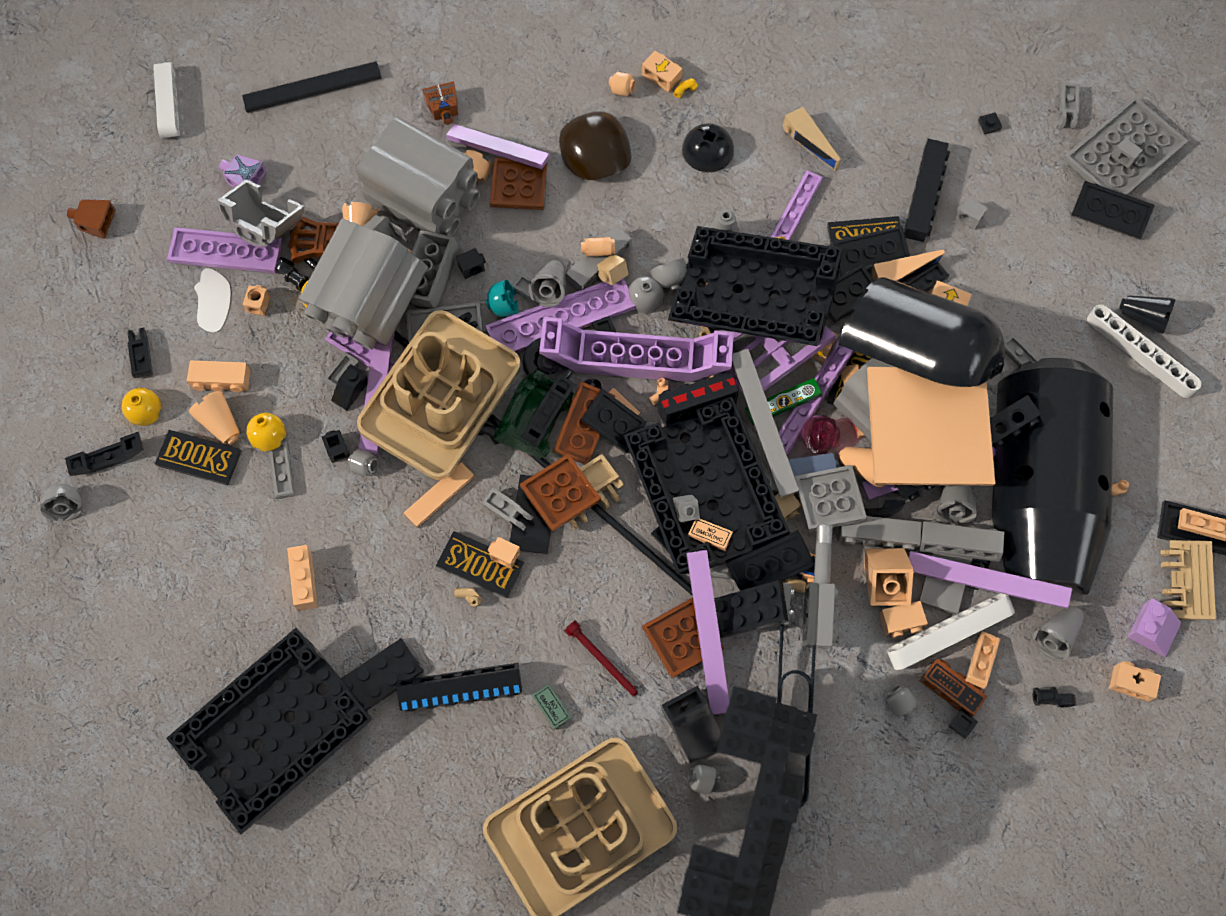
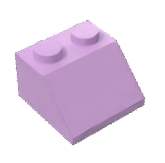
M1151 598L1142 605L1128 638L1166 657L1181 625V621L1170 607Z

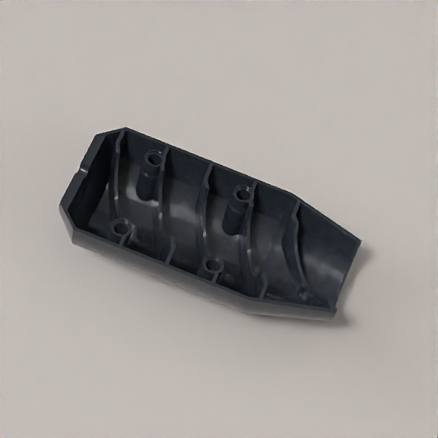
M1042 358L1038 362L1033 363L1029 361L1020 365L1000 380L997 385L996 414L1028 395L1041 413V418L1038 419L1040 421L1038 424L1031 428L1028 426L1023 428L1020 435L1013 439L1010 436L1004 440L1005 444L996 449V455L994 456L995 485H993L992 522L994 529L1004 532L1002 561L1007 574L1034 580L1074 584L1083 591V594L1088 595L1112 529L1113 386L1107 379L1083 362L1066 358ZM1019 414L1012 417L1016 423H1021L1024 420L1023 416ZM1004 425L996 427L997 433L1002 434L1007 431Z

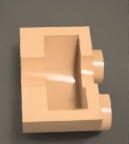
M467 150L464 154L473 159V170L478 173L476 182L482 181L486 183L493 167L490 160L487 162L482 158L483 154Z

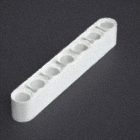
M1097 305L1090 312L1087 322L1091 327L1180 396L1189 398L1200 389L1201 381L1196 375L1104 305Z
M1005 594L995 595L889 647L887 653L895 670L904 669L1012 616L1015 610L1010 597Z

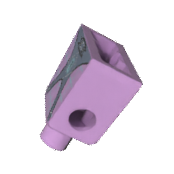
M235 155L231 162L223 159L219 165V168L224 171L223 176L226 182L233 188L246 179L258 185L266 174V169L261 161L240 155Z

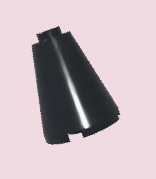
M1127 296L1126 299L1122 298L1119 309H1122V314L1158 333L1164 334L1176 299L1169 297Z

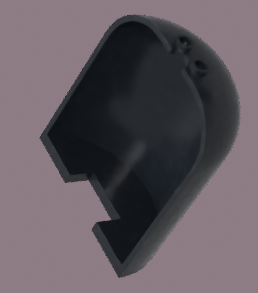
M886 277L873 281L866 288L867 293L864 297L857 299L852 308L854 314L849 321L846 320L838 344L933 382L956 387H974L988 381V378L992 379L1002 372L1005 359V344L1002 332L996 322L987 314Z

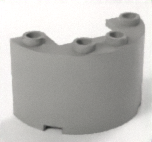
M247 179L217 200L224 220H228L231 223L234 233L244 241L255 246H267L297 224L304 214V206L290 199L287 201L288 213L262 201L261 186Z

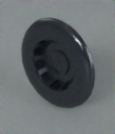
M541 338L534 340L527 346L523 354L522 363L526 375L533 382L542 386H551L558 374L567 379L572 374V369L540 354Z

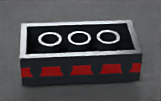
M731 371L726 373L720 372L714 377L708 379L701 378L696 383H687L677 389L663 391L659 394L658 412L664 426L696 415V408L731 395L737 405L739 390Z

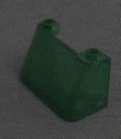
M538 369L525 376L517 386L494 433L493 439L539 459L546 457L551 450L549 447L550 442L547 441L560 412L570 408L574 393L570 392L545 432L546 434L538 447L523 439L521 435L554 380Z

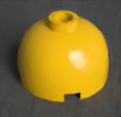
M135 388L126 393L122 400L121 408L123 415L131 424L147 426L159 418L162 403L153 391L147 388Z
M259 413L247 425V438L252 447L258 448L260 451L265 452L278 448L283 438L287 436L282 420L272 413Z

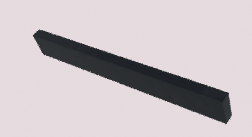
M374 61L244 94L242 98L248 113L370 82L382 77L378 63Z

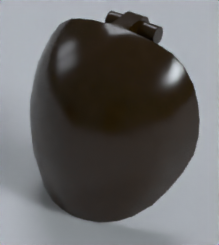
M597 111L578 116L569 121L561 130L559 146L566 167L581 179L597 180L614 175L626 169L631 162V147L627 134L618 119L610 113Z

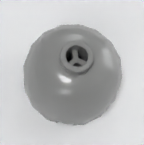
M683 258L668 262L669 264H662L650 270L651 276L663 289L669 288L670 291H673L684 282L687 265Z
M639 277L629 286V298L636 305L635 311L638 313H653L663 304V287L653 277Z
M65 484L49 487L41 497V514L53 521H57V518H65L64 521L76 518L80 515L82 508L79 492L74 487Z

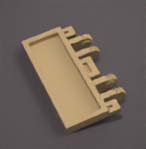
M603 454L579 468L601 497V504L606 509L610 507V503L602 494L603 492L607 491L616 503L620 501L618 494L611 484L617 490L622 488L624 484ZM584 512L579 515L582 522H588ZM574 519L568 522L574 530L578 528V524Z
M1170 540V549L1178 550H1161V556L1179 557V562L1165 561L1161 563V568L1179 569V571H1171V588L1180 589H1162V594L1167 596L1180 595L1181 601L1167 600L1163 604L1168 607L1181 608V610H1172L1178 619L1215 621L1212 541Z

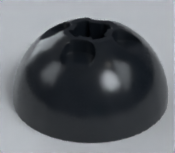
M704 123L694 127L686 135L682 145V154L685 161L692 168L701 172H716L722 170L731 162L734 155V144L730 134L723 127L713 123Z

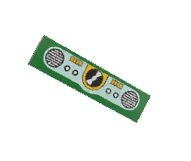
M812 378L766 399L772 416L775 417L821 397L822 392L815 378ZM745 407V411L752 423V426H754V422L751 417L749 408Z

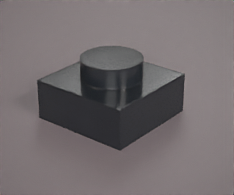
M996 112L980 116L978 119L984 135L1000 131L1002 128Z
M610 316L592 321L595 331L616 332Z
M960 709L948 727L966 739L978 721Z

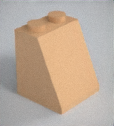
M865 549L864 571L870 606L911 605L914 569L905 549Z

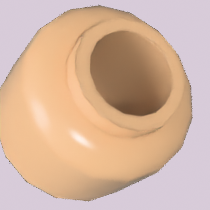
M616 72L614 76L610 77L609 87H611L614 94L627 97L635 90L636 80L633 79L631 74Z

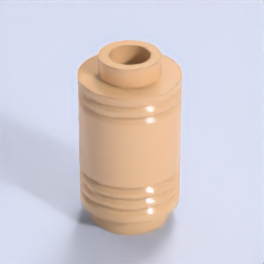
M610 237L585 238V242H581L582 253H585L586 257L612 255V253H615V241Z

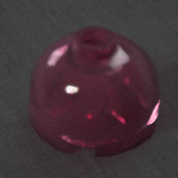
M815 415L807 419L801 428L802 443L812 452L826 454L828 450L836 447L840 439V429L837 427L834 419L824 415Z

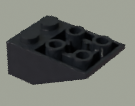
M698 686L661 705V710L690 764L717 749L721 731Z

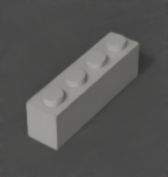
M616 225L604 233L603 238L610 237L615 241V253L612 254L622 257L631 248L632 238ZM583 253L574 265L572 264L567 268L566 282L577 291L590 287L599 279L597 264L610 255L586 257L585 253Z
M867 516L866 521L839 526V541L844 542L846 545L858 543L863 544L865 547H875L876 545L883 546V548H904L905 551L910 552L917 550L921 545V522Z
M923 521L919 551L1000 562L1003 554L1004 532L996 529H978L975 526L963 527L957 524Z

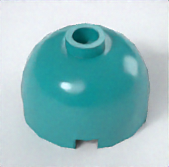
M502 280L493 284L489 288L487 299L485 300L487 308L491 309L495 315L503 318L518 314L519 312L518 300L514 302L513 297L516 293L509 280Z

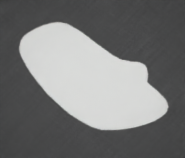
M206 268L202 271L200 282L194 286V290L198 295L197 322L202 329L209 332H217L226 320L231 290L226 278L217 271Z

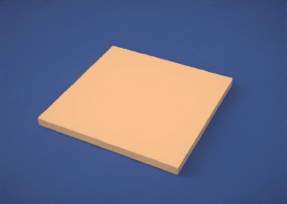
M897 367L867 368L874 485H995L987 381L974 387H956L933 382Z

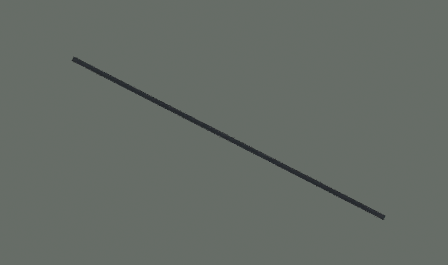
M312 258L303 259L313 269L318 264ZM395 330L394 339L406 349L409 341ZM490 415L488 420L543 468L551 465L531 446L521 441L520 437L495 415ZM598 504L591 507L595 513L692 595V588L689 582L677 574L675 570Z

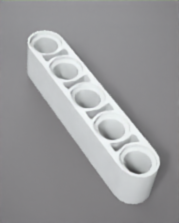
M172 62L154 64L160 138L179 136L174 65Z

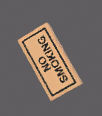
M696 519L688 533V537L703 543L708 542L710 546L723 551L726 550L733 535L732 531L702 519Z

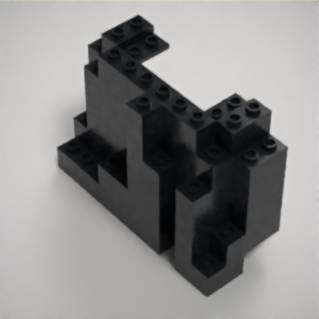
M733 686L716 752L761 764L740 854L738 857L693 844L681 889L682 893L677 913L685 916H770L792 823L797 821L801 804L800 797L805 780L803 776L784 771L788 752L806 757L811 755L816 734L814 727L817 714L778 703V697Z

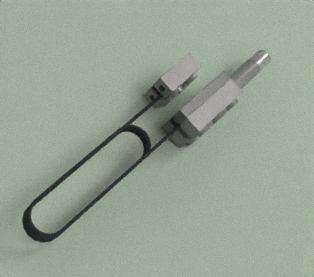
M824 524L817 525L814 583L810 582L805 586L802 647L812 648L811 679L806 673L799 670L789 671L782 676L784 627L789 625L790 621H793V609H790V603L794 601V589H791V583H783L788 621L772 625L773 627H781L777 702L782 703V685L785 678L790 674H800L806 678L809 685L808 712L813 713L816 648L828 649L832 647V643L836 642V631H833V623L837 621V610H834V602L838 600V590H835V584H830L832 526ZM811 755L805 759L804 795L800 808L804 806L809 796Z

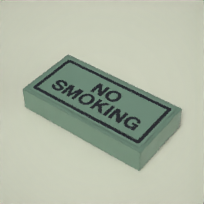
M549 684L532 695L554 730L571 719V716Z

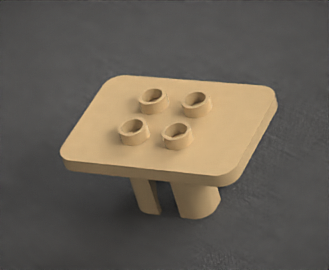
M444 310L434 311L424 321L359 414L357 419L358 430L364 438L435 480L445 479L452 474L520 371V358L510 348Z
M619 738L605 740L489 815L483 825V834L531 916L562 915L670 843L677 832V823L674 816L628 744Z

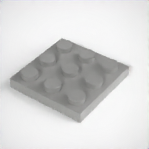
M852 465L795 476L808 532L817 531V525L821 524L837 527L867 520Z

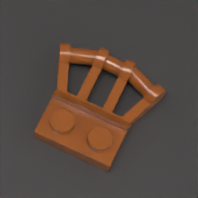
M302 217L295 227L290 230L291 240L288 241V247L292 253V262L300 263L303 259L314 256L321 258L339 223L316 222ZM303 226H309L316 230H305L302 228ZM300 237H309V238H315V241H313V240H298V239H299ZM298 248H313L302 252L298 251Z

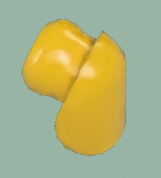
M692 78L680 82L673 95L676 98H680L686 89L690 88L691 91H694L698 87V83Z

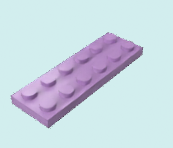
M175 227L167 260L169 263L276 274V263L280 258L283 240L282 238H277L267 246H255L241 239L236 233Z

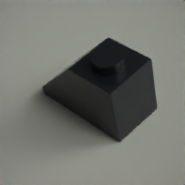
M350 364L340 376L331 401L347 411L367 386L368 378L366 373Z

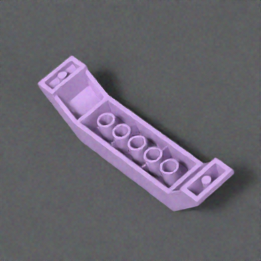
M543 317L539 352L541 355L578 373L646 379L665 378L671 381L692 382L731 369L734 332L714 331V333L695 339L581 330L563 321L562 318Z

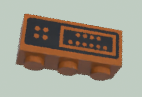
M942 659L934 660L919 681L958 711L962 709L973 717L988 697L984 694V690L965 681L966 676L960 672L956 673L946 661Z

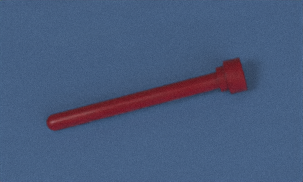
M576 620L570 623L564 632L569 637L577 638L632 696H636L638 690L582 633L581 625Z

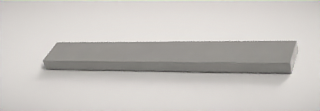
M749 349L733 353L732 363L779 496L782 498L797 493L799 488Z

